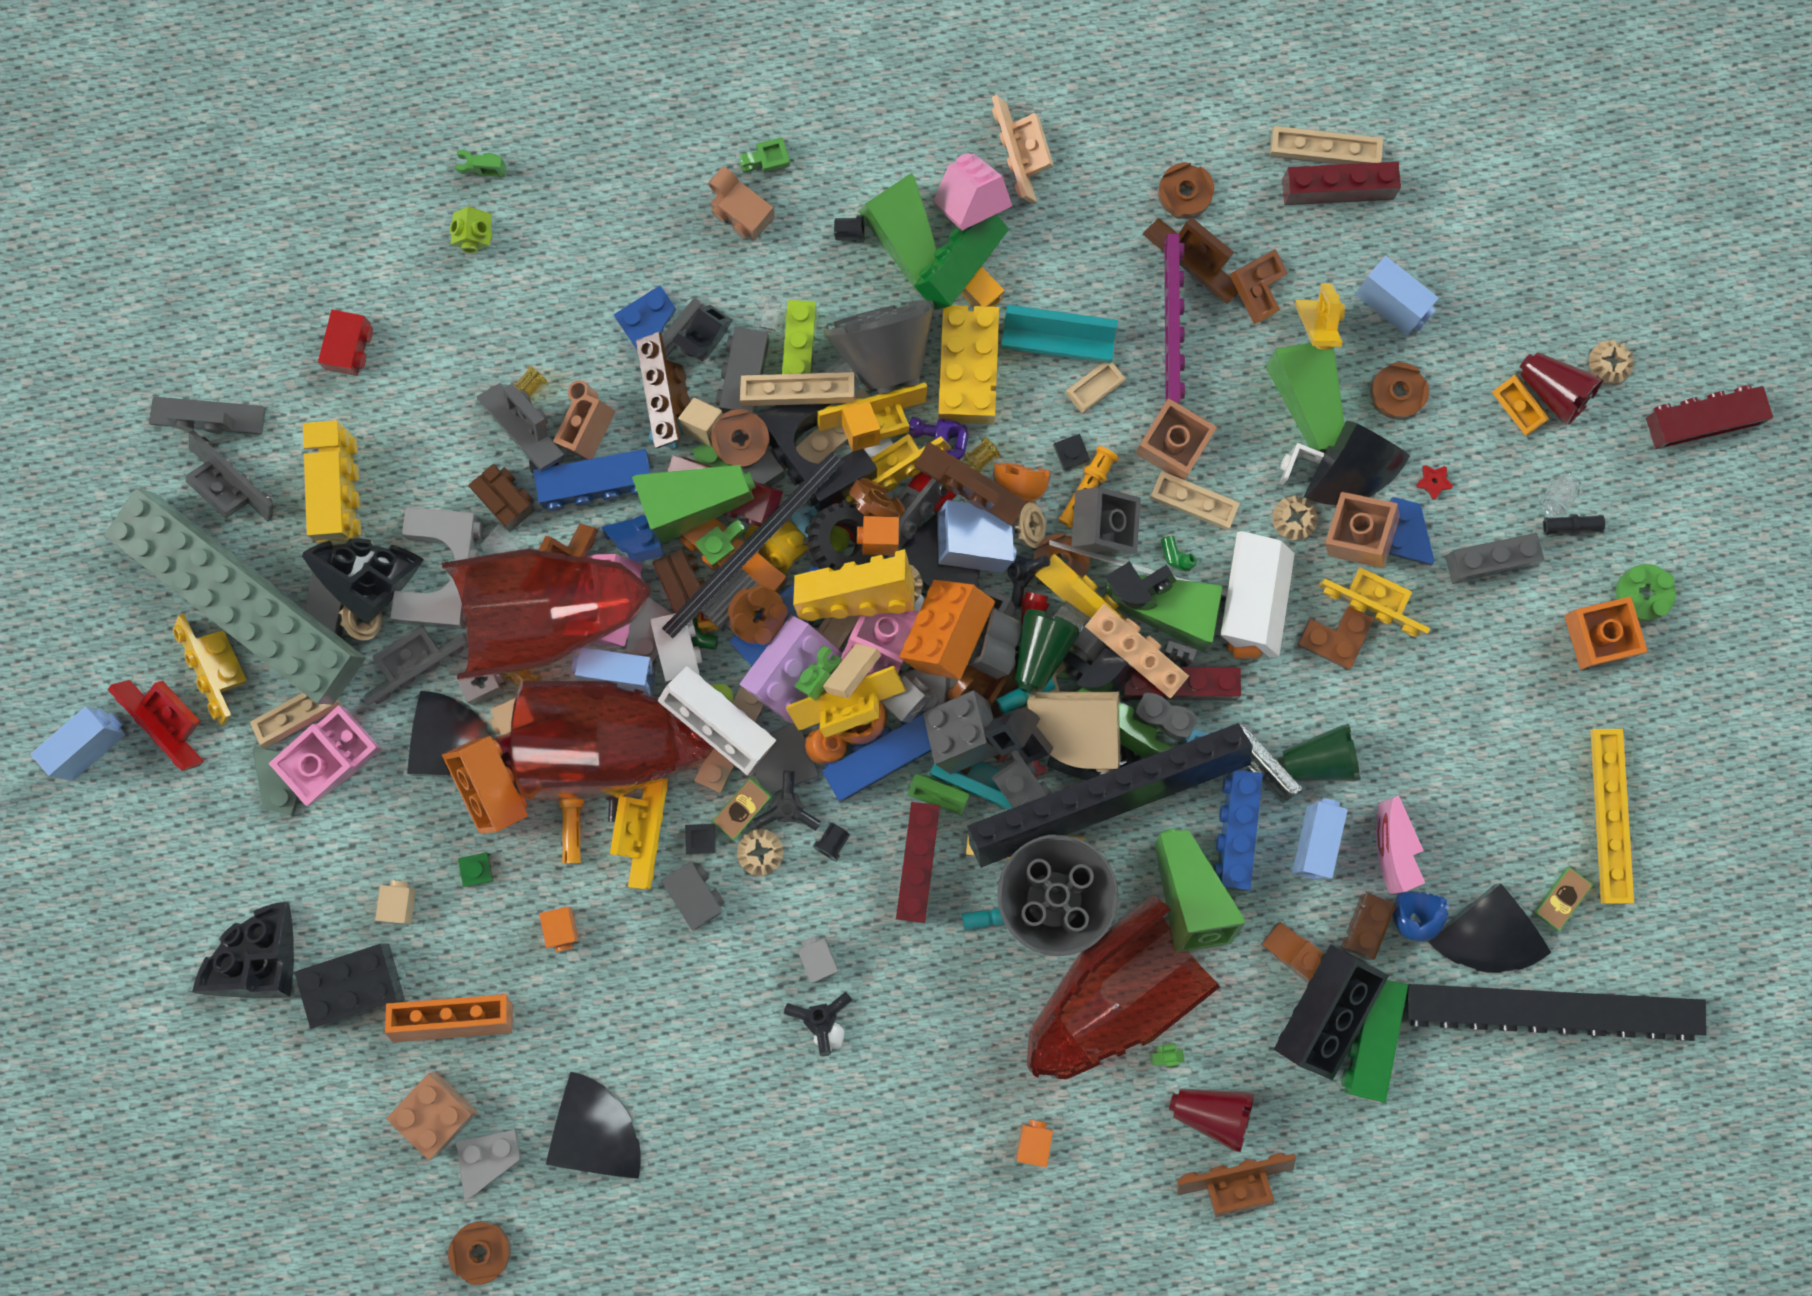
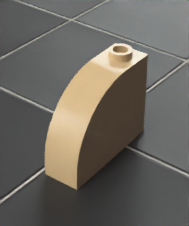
M1035 692V695H1029L1027 700L1028 709L1040 717L1036 726L1053 746V750L1050 753L1052 757L1073 767L1096 769L1098 772H1110L1119 768L1121 760L1119 692Z

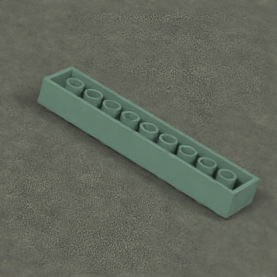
M136 488L104 534L317 704L334 705L366 659L364 655L154 492Z

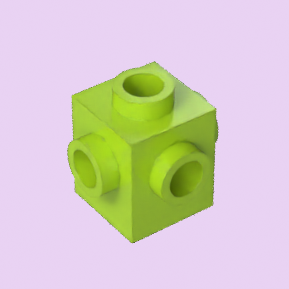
M470 206L454 212L450 224L451 245L459 247L463 252L470 254L478 253L479 250L490 246L492 240V214Z

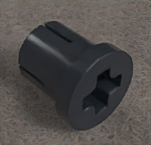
M864 216L835 218V240H857V243H864Z
M830 823L821 839L815 841L813 848L827 858L837 862L840 858L839 852L850 834L838 825Z

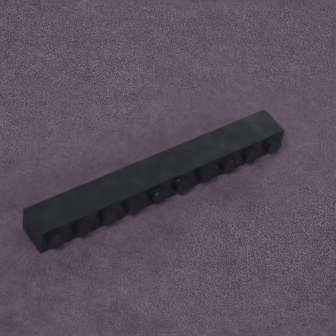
M1239 723L967 825L969 845L980 868L1011 857L1021 846L1033 839L1047 835L1066 836L1251 765L1252 743Z
M1408 984L1402 1019L1410 1020V1026L1429 1027V1021H1438L1441 1028H1458V1023H1469V1029L1488 1030V1024L1499 1025V1031L1517 1032V1026H1528V1032L1547 1033V1027L1558 1028V1034L1577 1035V1029H1587V1035L1606 1036L1607 1030L1617 1031V1037L1636 1038V1032H1645L1648 1039H1665V1034H1676V1040L1695 1041V1035L1706 1036V999Z

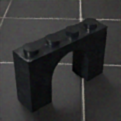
M831 404L775 405L758 415L768 429L769 444L773 448V456L779 464L783 463L786 466L788 477L794 485H800L820 465L803 458L796 450L795 444L803 433L818 425V411L831 406ZM864 449L851 452L841 458L844 462L808 498L806 503L810 507L814 506L819 512L845 500L850 495V489L857 479L860 482L862 478L869 480L877 478L878 468Z

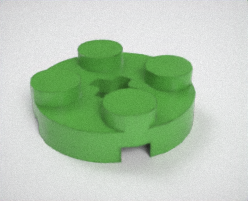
M1641 564L1632 567L1619 578L1616 586V598L1618 600L1631 596L1638 620H1655L1668 614L1676 599L1674 577L1669 572H1665L1660 567L1651 564ZM1645 586H1648L1649 590L1653 592V596H1649L1647 600L1644 599L1642 593H1639V589H1643Z

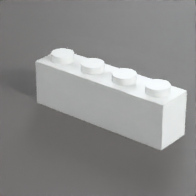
M688 666L666 686L658 699L660 704L746 775L754 769L776 742V739L767 730L756 724L744 711L738 709L721 692L715 690Z

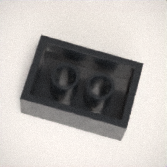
M380 943L295 971L310 1029L322 1028L386 1007L388 1003H398L405 1000L389 944Z

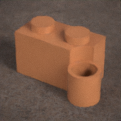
M722 166L708 182V186L717 194L710 203L713 209L711 211L712 214L719 221L725 222L727 220L734 225L733 230L743 239H746L748 236L755 241L774 219L773 206L741 183L728 168Z
M578 380L574 381L568 388V397L572 400V403L553 442L566 451L589 460L593 459L616 411L598 399V393L595 389L584 381Z

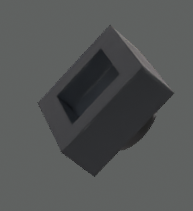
M1080 434L1053 444L1063 471L1090 461Z
M715 824L685 825L687 855L716 853Z

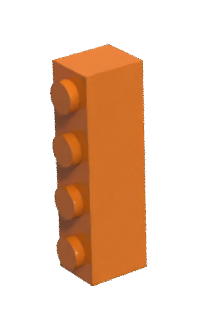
M715 518L681 535L682 539L679 542L690 552L696 549L702 554L695 542L716 526L722 532L727 527ZM738 538L731 544L737 551L744 541ZM736 551L727 556L714 567L711 566V564L708 562L704 555L701 558V561L704 564H706L710 569L714 570L716 567L720 568ZM757 552L742 567L759 585L767 586L776 593H779L788 582L787 577Z
M507 994L386 1004L385 1034L393 1043L512 1033L513 1007Z

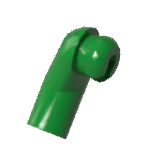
M1167 536L1161 539L1165 559L1170 566L1184 572L1190 571L1196 566L1197 560L1193 554H1185L1178 551L1174 536Z
M694 617L692 620L696 636L691 637L693 647L699 646V648L716 650L718 636L702 634L698 627V620Z

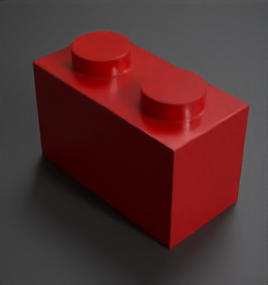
M331 309L318 358V363L325 370L358 376L359 369H363L366 363V353L364 352L366 342L370 343L373 336V327L364 315Z

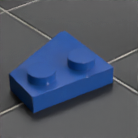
M661 285L613 315L637 350L636 340L657 332L662 333L665 325L675 313L676 308Z
M1392 497L1390 502L1398 503L1400 519L1389 555L1432 566L1434 564V556L1421 504Z
M646 515L602 526L605 538L607 540L611 538L615 541L617 548L627 553L628 557L635 563L663 556L661 540L651 531Z

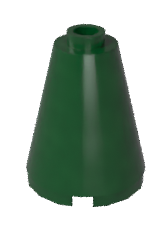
M1029 609L1023 618L1015 682L1019 684V690L1035 695L1036 691H1043L1078 639L1080 632L1076 625L1061 617L1055 616L1053 619L1045 617L1046 612Z
M1341 725L1283 750V757H1278L1281 775L1287 774L1288 779L1349 782L1361 780L1354 741L1351 739L1350 725Z

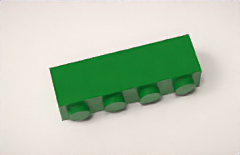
M997 214L964 230L956 227L949 234L950 240L947 244L935 252L933 262L920 271V278L914 287L925 300L933 301L934 310L951 306L1009 231V228Z
M1387 980L1347 1053L1351 1060L1349 1069H1345L1342 1075L1341 1085L1345 1087L1344 1093L1386 1103L1408 984Z

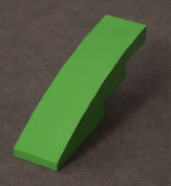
M1082 688V689H1080V690L1077 691V692H1091V691H1088V690ZM1119 703L1121 745L1144 758L1173 748L1170 745L1155 740L1156 728L1132 719L1134 708Z

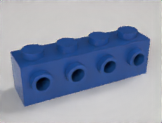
M1236 770L1228 773V776H1224L1222 793L1226 794L1225 805H1221L1219 822H1223L1222 834L1217 836L1216 851H1220L1219 863H1215L1214 871L1226 889L1238 891L1251 890L1263 773Z

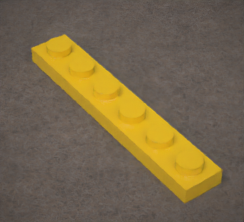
M1623 729L1590 730L1601 904H1633L1634 891Z

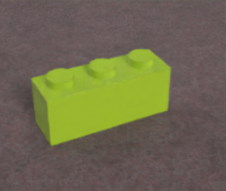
M788 300L782 374L813 373L817 320L816 301Z

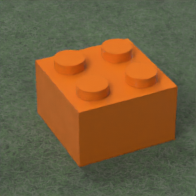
M1631 596L1575 609L1564 615L1580 670L1634 658L1648 652Z

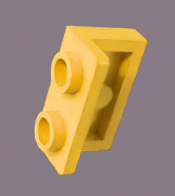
M787 520L757 552L786 575L792 565L806 554L805 551L809 549V546L803 544V539L806 536ZM750 525L747 533L744 536L745 541L759 527Z

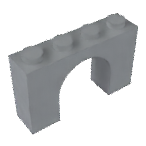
M414 507L405 508L402 535L408 540L441 543L450 547L455 558V570L448 584L438 591L432 593L394 591L391 620L399 624L465 629L466 622H470L472 617V607L468 605L469 594H474L476 586L475 578L472 577L473 566L477 567L479 562V550L475 549L476 541L481 539L483 533V524L479 522V518L474 513Z

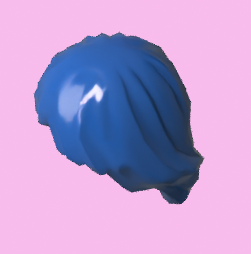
M1425 892L1397 893L1398 896L1394 903L1396 907L1392 915L1399 933L1406 939L1418 942H1426L1436 938L1443 929L1449 914L1447 899L1431 893L1428 895ZM1415 913L1421 923L1410 920L1411 915Z

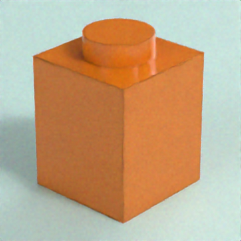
M864 516L863 527L857 526V544H863L862 555L895 556V551H898L899 517Z
M567 906L539 913L546 948H555L556 953L573 949L572 943L579 942L573 908Z
M1030 1119L1029 1124L1022 1123L1015 1158L1017 1162L1047 1168L1053 1130L1046 1128L1047 1122Z

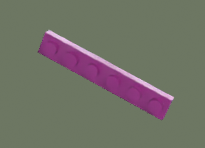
M1168 234L1164 240L1165 403L1169 398L1178 404L1180 399L1185 398V383L1180 382V371L1185 369V356L1180 354V343H1184L1185 339L1184 326H1180V315H1184L1185 309L1184 298H1180V288L1184 287V271H1180L1179 260L1184 258V243H1179V234Z

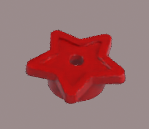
M1427 465L1422 466L1423 478L1416 484V487L1427 491L1432 500H1436L1440 491L1453 488V485L1446 479V466L1436 470ZM1432 479H1436L1437 483H1433Z

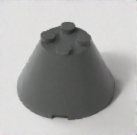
M931 300L909 302L907 306L896 309L895 305L883 307L835 321V328L829 329L828 325H826L822 329L829 342L870 392L877 391L878 394L893 391L894 385L904 383V386H911L920 383L919 376H921L934 304Z
M1047 835L1027 842L1009 858L1001 872L998 883V907L1005 926L1022 945L1044 955L1068 956L1090 948L1108 931L1116 914L1118 886L1110 864L1095 847L1075 837Z

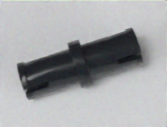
M1570 514L1569 517H1544L1543 521L1545 536L1554 534L1578 536L1579 533H1604L1605 530L1604 515L1578 516L1577 514Z

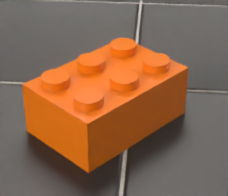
M933 580L912 629L904 642L899 658L920 673L960 680L995 601L973 584Z
M491 736L471 740L442 754L479 834L499 832L528 817L525 810L527 809L526 800L521 793H517L513 784L515 782L514 775L509 767H505L500 757L502 755L501 747L496 740H492Z

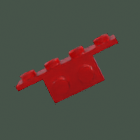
M130 680L114 683L109 686L108 691L114 696L115 700L125 708L134 718V721L146 731L154 743L167 754L173 764L181 771L198 767L205 762L186 742L201 721L164 681L155 682L145 696Z

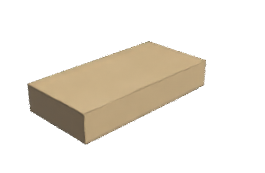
M1113 362L1102 363L1067 389L1065 394L1083 414L1126 382L1127 379Z
M855 644L823 685L825 691L829 694L849 698L880 658L881 654L878 649Z

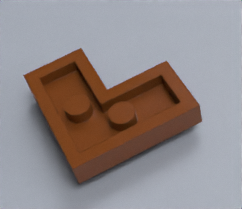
M1276 249L1229 274L1254 324L1280 311L1268 285L1288 273Z
M1348 606L1336 631L1310 619L1297 646L1350 670L1374 618Z

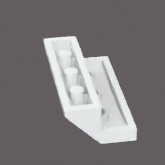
M1243 531L1237 532L1221 629V636L1234 647L1256 646L1268 657L1280 656L1295 555L1280 540Z

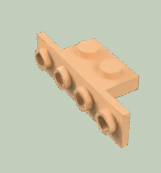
M998 95L992 97L995 106L992 108L995 120L1001 126L1000 139L1010 156L1007 158V163L1012 173H1015L1016 192L1020 198L1025 199L1029 203H1036L1030 177L1054 166L1040 118L1034 113L1013 123L1007 102Z
M1105 604L1100 607L1085 627L1170 699L1189 677V675L1159 651L1162 646L1149 635L1145 639L1138 633L1141 628L1129 618L1124 621Z

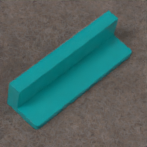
M1007 305L1001 347L1009 350L1112 363L1118 320Z
M982 761L973 765L967 775L960 771L949 774L935 765V763L933 764L929 776L949 785L957 786L969 794L1006 810L1012 809L992 779V776L1000 772L1001 769Z

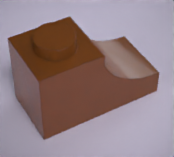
M1281 922L1276 924L1261 943L1265 949L1306 983L1312 979L1324 955L1311 942L1303 939Z

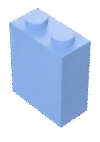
M1387 256L1373 269L1355 294L1406 336L1413 329L1418 332L1436 311L1432 306L1439 299Z
M950 500L944 503L937 513L939 564L1004 573L1011 563H1014L1016 558V548L1013 546L1015 523L1013 526H1010L989 512L976 508L970 503Z
M580 647L579 656L575 655L572 662V673H575L576 680H578L584 690L651 699L656 671L650 657Z
M85 706L30 755L48 776L74 781L126 735L121 728L124 723L113 712L106 713L100 708L96 710Z
M1322 799V801H1316V803L1307 806L1292 874L1318 881L1333 878L1348 810L1339 807L1340 802Z

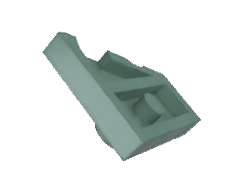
M254 746L253 755L263 809L294 816L299 797L268 764L280 752Z

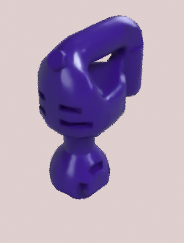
M913 416L908 421V434L913 439L927 435L933 436L934 440L942 436L949 444L951 438L957 437L955 450H949L947 453L958 460L963 458L969 437L968 428L965 424L962 425L953 420L939 419L937 425L925 424L920 418Z

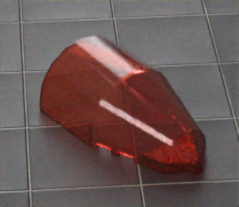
M530 548L442 563V569L446 570L452 577L459 592L468 635V664L464 673L457 674V680L461 681L549 666L632 623L651 593L650 586L619 562L576 557Z
M522 681L514 701L510 741L512 767L518 789L522 796L529 800L618 798L700 766L714 747L660 704L657 698L643 695L644 691L638 689L629 691L619 688L617 683L610 681Z
M1150 895L1112 925L1096 944L1079 952L1029 1029L1027 1067L1035 1077L1039 1078V1075L1055 1076L1057 1079L1067 1080L1101 1065L1100 1061L1112 1055L1119 1057L1126 1054V1049L1137 1044L1145 1046L1153 1042L1220 988L1218 982L1203 969L1189 951L1175 952L1171 928L1163 918L1171 910L1158 897Z

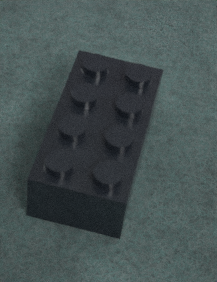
M1330 944L1273 1050L1299 1067L1333 1081L1389 975Z

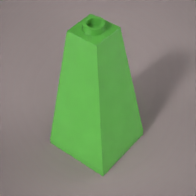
M910 173L865 203L858 213L864 216V220L914 287L920 278V271L935 259L934 254L937 249L916 179Z
M1312 343L1277 348L1266 365L1267 371L1308 446L1325 453L1328 446L1334 447L1345 424L1334 347L1330 350H1322L1312 346Z
M740 465L640 474L632 477L650 529L662 543L673 540L753 500L754 497L751 490L756 488L750 472L744 473Z
M1139 575L1141 580L1147 577L1145 575ZM1176 580L1169 591L1161 595L1155 594L1152 596L1158 605L1157 607L1149 610H1135L1122 603L1107 581L1104 595L1108 594L1119 604L1117 609L1198 651L1204 652L1213 643L1223 586Z
M1176 828L1163 831L1155 843V850L1175 952L1180 953L1232 944L1245 924L1241 912L1190 831H1179Z

